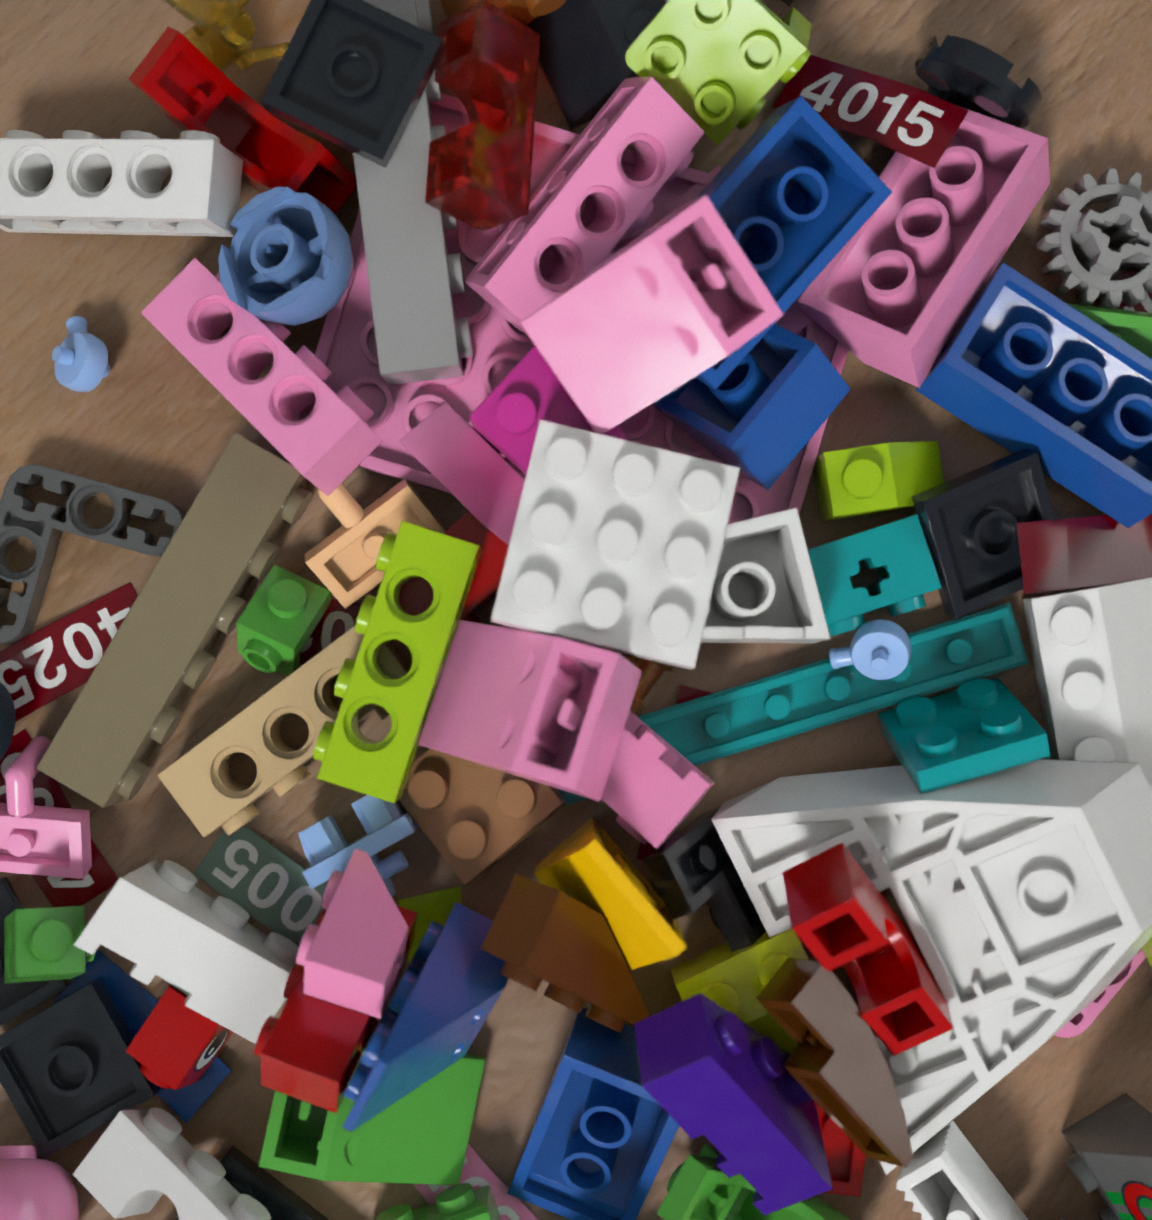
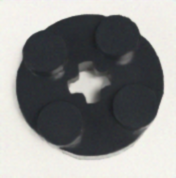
M947 35L940 47H938L936 36L930 37L915 62L916 74L929 86L926 90L927 93L1019 128H1025L1029 124L1042 102V94L1039 88L1029 77L1022 89L1007 77L1013 67L1011 62L994 51L961 37Z

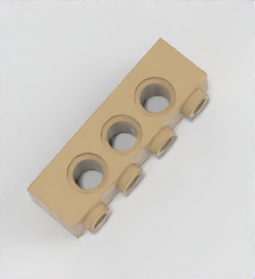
M355 626L157 775L204 838L221 828L228 837L260 814L254 806L256 801L272 789L281 798L311 775L304 765L313 759L314 748L325 721L335 723L340 709L333 703L330 697L331 684L338 677L346 658L356 660L364 635L355 632ZM391 642L383 646L379 654V665L382 671L391 678H402L409 672L410 667ZM368 704L360 712L358 724L374 712L378 714L381 720L390 715L382 706ZM289 713L301 716L308 725L309 737L301 749L288 746L281 738L280 725L284 717ZM238 752L247 754L256 764L257 777L250 787L239 785L230 774V762Z

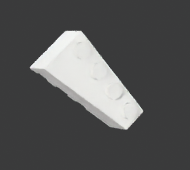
M797 508L727 524L700 643H816L830 639Z

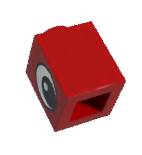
M170 985L126 1049V1052L141 1063L140 1071L149 1081L159 1087L172 1088L176 1091L203 1078L233 1032L186 1007L184 1001L187 995Z

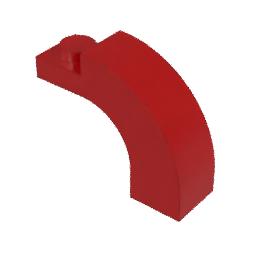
M167 27L129 77V80L166 113L164 116L180 130L202 131L219 137L221 145L243 160L242 179L260 193L275 187H289L296 193L306 192L330 208L336 215L357 187L356 177L319 141L291 128L265 110L223 74L181 32L173 28Z

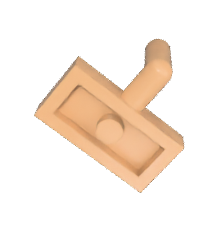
M406 478L364 510L343 486L342 482L329 496L318 489L320 499L341 522L342 526L305 553V563L346 609L382 582L385 572L376 569V562L382 542L388 531L397 534L401 521L439 533H443L446 530L441 521Z

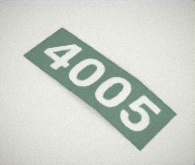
M246 825L229 837L224 831L193 873L221 895L241 906L251 917L273 932L288 938L298 947L307 927L310 924H316L323 910L322 900L327 884L324 882L311 889L302 873L306 870L305 868L280 852Z

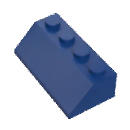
M800 96L776 108L695 199L707 195L784 314L890 196L892 191L812 106ZM778 320L729 356L695 377L711 389H717Z
M1002 263L980 292L920 388H916V391L1011 453L1022 449L1038 452L1042 471L1045 475L1129 528L1152 514V359L1013 268Z

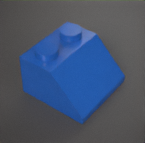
M774 324L717 389H711L702 381L693 377L652 404L725 465L740 468L739 473L769 490L851 389L816 343Z

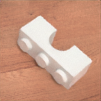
M157 1107L120 1110L73 1173L74 1177L115 1219L149 1213L163 1194L168 1196L174 1203L179 1220L271 1219L268 1210L258 1200L249 1195L240 1194L224 1178L226 1175L225 1168L216 1158L204 1151L196 1150L180 1134L182 1126L176 1118Z

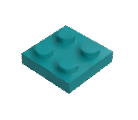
M998 677L990 680H970L960 685L957 690L930 698H910L898 704L896 708L878 713L883 737L921 794L1051 756L1045 730Z

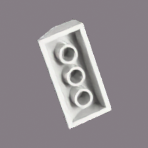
M1152 577L1022 599L1044 726L1050 749V759L1139 763L1152 788Z

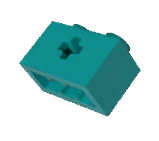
M918 514L808 549L829 636L860 628L865 624L863 613L885 606L890 617L927 606L923 594L942 588ZM860 566L863 570L875 569L878 578L877 581L871 582L868 585L869 594L865 587L853 589L850 580L851 576L860 572Z

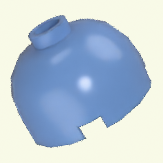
M275 187L253 197L236 213L230 225L238 230L232 238L230 249L221 245L218 263L220 282L231 301L262 320L294 326L323 317L339 303L349 287L354 262L350 237L339 218L330 208L306 192L296 193L289 187Z

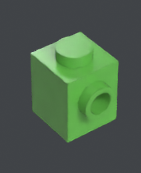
M84 906L15 909L4 918L5 983L73 979L85 973V962L93 961L95 952L91 955L74 946L89 923L85 922Z

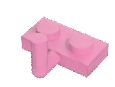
M38 736L32 739L5 773L7 803L0 802V872L84 879L92 867L90 812L83 809L34 805L33 779L40 772L36 767L52 742L47 737Z

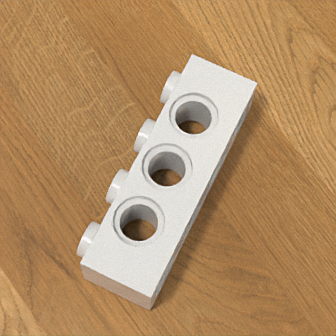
M8 130L5 132V138H0V229L6 232L234 237L237 229L230 225V223L239 211L243 160L221 145L219 137L202 131H183L180 133V139H160L158 136L148 132L127 130L121 132L120 139H102L100 136L90 132L66 130L62 133V139H45L43 136L29 131ZM172 173L168 186L161 191L163 181ZM112 174L109 184L104 188L106 179ZM53 175L52 180L48 185L49 179Z

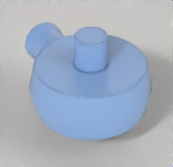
M73 316L66 321L68 336L52 352V360L55 362V376L61 385L71 391L89 392L95 389L110 372L108 350L101 339L87 332L88 323L85 318Z
M882 619L869 621L858 628L851 640L850 646L831 648L829 650L830 662L834 669L854 665L862 675L875 680H887L901 674L912 654L911 643L905 630L892 621Z

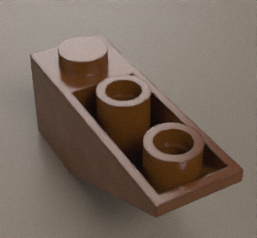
M516 873L480 948L505 961L500 974L536 992L543 980L549 983L543 996L578 1013L581 1012L584 1003L587 1002L590 1006L585 1015L586 1017L621 1033L625 1022L634 1025L650 1017V1013L604 916L557 889Z

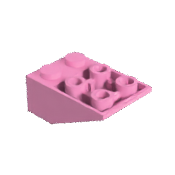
M704 195L680 206L519 324L593 431L598 434H604L729 356L784 314L707 195Z
M459 620L418 745L601 801L642 671L619 653L556 636Z

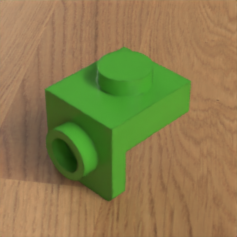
M274 565L236 622L238 652L257 670L265 673L278 672L288 677L300 667V651L331 604V592L320 585Z

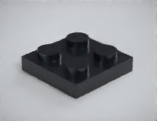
M311 0L261 102L267 111L386 168L445 49L443 39L363 0Z
M1022 449L912 496L916 514H918L942 587L938 591L944 612L955 618H959L1024 589L1016 523L1053 520L1056 523L1038 452L1028 449Z
M100 978L0 1034V1083L43 1159L110 1122L120 1110H131L155 1096L162 1089V1087L155 1085L144 1077L140 1071L141 1063L126 1052L134 1038Z

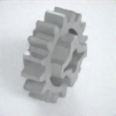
M1116 168L1108 169L1099 177L1098 183L1088 173L1083 175L1074 184V191L1066 187L1053 200L1058 210L1051 209L1042 217L1040 222L1046 229L1053 232L1045 235L1036 244L1037 250L1052 252L1053 259L1041 270L1044 275L1059 272L1063 277V280L1056 289L1060 296L1074 288L1079 291L1077 305L1088 306L1098 297L1100 298L1101 307L1116 309L1120 306L1121 300L1130 308L1146 299L1145 291L1152 294V190L1147 194L1140 190L1142 174L1135 172L1123 184H1120ZM1108 203L1107 208L1101 213L1091 209L1085 214L1079 212L1082 208L1091 204ZM1105 231V232L1109 233L1111 236L1109 237V236H1107L1106 234H1104L1103 232ZM1108 245H1110L1111 247L1115 248L1116 250L1113 251V250L1109 249V248H1108ZM1119 268L1125 271L1133 268L1139 270L1131 278L1117 281L1110 280L1111 276Z

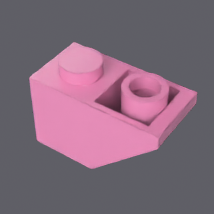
M355 848L345 871H333L322 900V908L327 911L320 926L310 924L307 927L299 946L296 963L304 966V994L381 1019L404 963L408 926L368 852Z

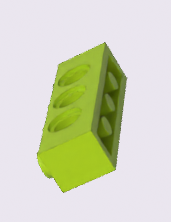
M401 521L397 534L389 531L386 533L376 562V569L385 572L377 597L371 595L365 597L355 625V632L364 635L356 660L345 659L336 681L334 696L343 698L336 722L325 721L314 748L313 759L322 761L317 779L391 803H396L402 797L419 746L418 741L483 551L479 545L405 521ZM425 578L432 586L434 593L433 602L426 612L412 616L405 612L400 604V590L410 579ZM392 640H399L405 643L412 653V666L409 672L400 679L387 676L379 665L381 649ZM368 704L380 705L390 715L391 730L382 741L370 740L360 731L358 718L362 709Z

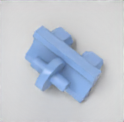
M366 795L351 804L367 833L363 837L348 844L332 815L298 833L305 856L311 865L302 872L311 889L329 880L334 870L344 872L356 848L368 852L390 895L393 897L396 891L391 876L408 868V862L401 850L382 860L377 853L411 835L419 826L409 812L403 813L397 802L391 803Z

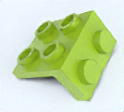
M668 0L630 44L625 60L627 65L640 77L652 76L705 132L704 134L718 146L735 127L743 130L757 116L766 102L763 96L778 80L785 84L802 68L811 53L808 50L812 24L794 7L780 19L761 0Z

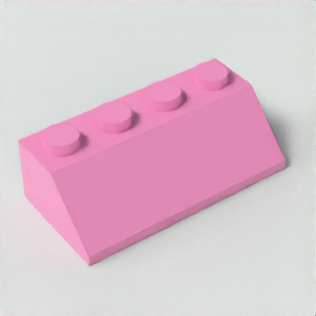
M968 110L967 115L935 168L897 151L894 153L879 176L892 193L805 289L798 300L800 309L864 364L918 388L926 379L1050 184L1048 138Z

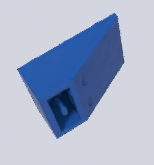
M456 902L444 926L433 920L431 921L343 1094V1097L355 1102L343 1128L351 1132L466 1055L509 979L500 974L505 961L480 949L493 923L492 920Z

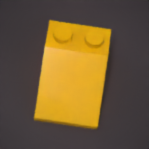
M593 816L535 865L534 875L539 879V883L567 894L604 916L629 970L676 957L687 948L677 919H672L662 898L658 896L652 885Z

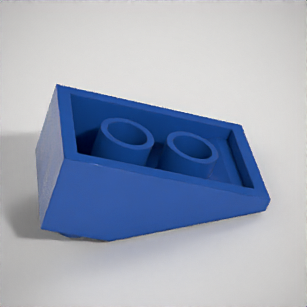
M582 1007L581 1012L577 1013L507 1194L570 1220H636L679 1125L642 1087L635 1028L625 1024L621 1033L586 1017L588 1009Z

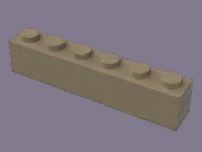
M235 432L36 769L102 808L122 802L124 797L128 800L135 797L150 773L151 767L144 763L156 742L164 745L173 735L183 716V712L177 709L189 687L196 690L204 682L216 659L215 656L209 654L221 632L229 635L235 629L237 620L247 607L248 602L243 600L242 597L254 576L260 580L263 579L276 561L280 551V547L274 544L286 522L294 525L301 518L311 500L312 492L306 489L310 481L294 466Z

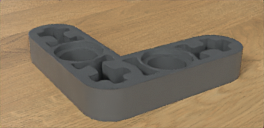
M27 465L18 468L10 475L0 502V578L7 582L26 583L27 588L25 593L11 591L7 610L16 614V621L14 625H3L1 627L0 644H13L31 634L38 618L62 531L143 554L161 557L186 513L181 507L166 500L45 466ZM43 477L44 489L69 496L66 502V509L42 502L38 503L33 511L34 501L25 497L28 485L33 487L39 486ZM75 484L76 487L71 493V485ZM96 494L108 495L115 507L112 521L101 529L89 527L83 516V507L86 501ZM131 501H137V505L131 512ZM162 511H166L165 522L174 526V532L171 538L160 537L157 546H154V535L152 533L129 527L128 524L131 514L151 520H158ZM66 513V521L62 522L61 518ZM127 528V539H123L121 535ZM25 537L35 546L36 560L30 569L17 573L7 565L5 558L6 549L14 539ZM0 587V606H4L7 602L10 588Z

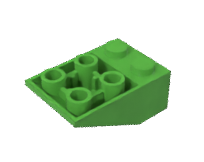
M466 1053L464 1057L352 1132L343 1128V1125L355 1102L344 1097L336 1114L275 1090L259 1167L322 1181L459 1185L486 1057Z

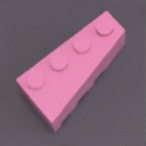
M503 625V626H502V627H505V628H511V629H517V630L527 631V630H523V629H519V628H515V627H511V626H506V625ZM629 711L601 799L619 814L616 821L629 834L644 845L650 842L657 849L669 839L713 787L715 782L633 712Z

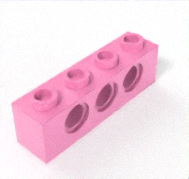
M652 76L625 78L464 282L519 331L526 333L519 324L521 321L614 254L611 250L626 232L633 231L647 219L654 207V203L651 200L666 181H672L689 166L694 157L691 149L705 132ZM630 144L636 154V165L633 172L627 177L622 170L621 156L624 149ZM591 195L596 203V216L592 224L585 228L580 219V207L584 199ZM552 246L557 257L556 267L548 278L543 279L538 267L539 258L547 247Z
M196 258L141 312L307 480L327 496L383 441L366 424L374 412L345 385L335 394L324 383L332 372L305 345L294 354L283 343L291 334L283 324L262 320L231 301L220 282L219 272L214 276ZM231 326V329L229 330V332H228L225 336H223L222 338H220V336L222 335V333H223L228 327ZM273 364L270 372L263 378L258 379L261 372L267 366ZM315 403L312 413L307 418L298 421L303 409Z

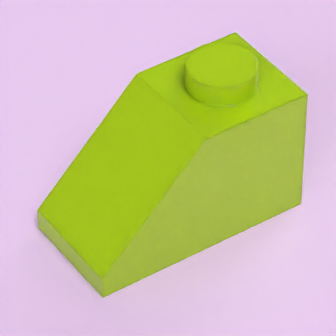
M938 441L887 442L823 452L816 458L813 467L822 523L915 509L912 496L944 483Z

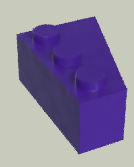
M702 993L634 1024L642 1087L692 1139L704 1135L719 1150L722 1155L717 1157V1166L728 1178L741 1174L756 1190V1194H753V1204L764 1216L833 1189L815 1100L783 1066L790 1057V1053L776 1045L771 1038L763 1036L741 1021L733 1012L725 1010Z

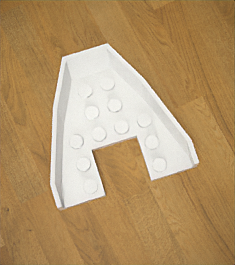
M1039 759L925 794L920 793L903 765L779 777L724 802L711 819L769 938L792 928L782 872L840 843L845 845L878 891L890 887L947 1002L954 1029L895 1056L890 1053L872 1030L895 1083L906 1119L912 1152H915L1096 999L1152 937V788L1139 763ZM880 1161L886 1175L897 1167V1165Z

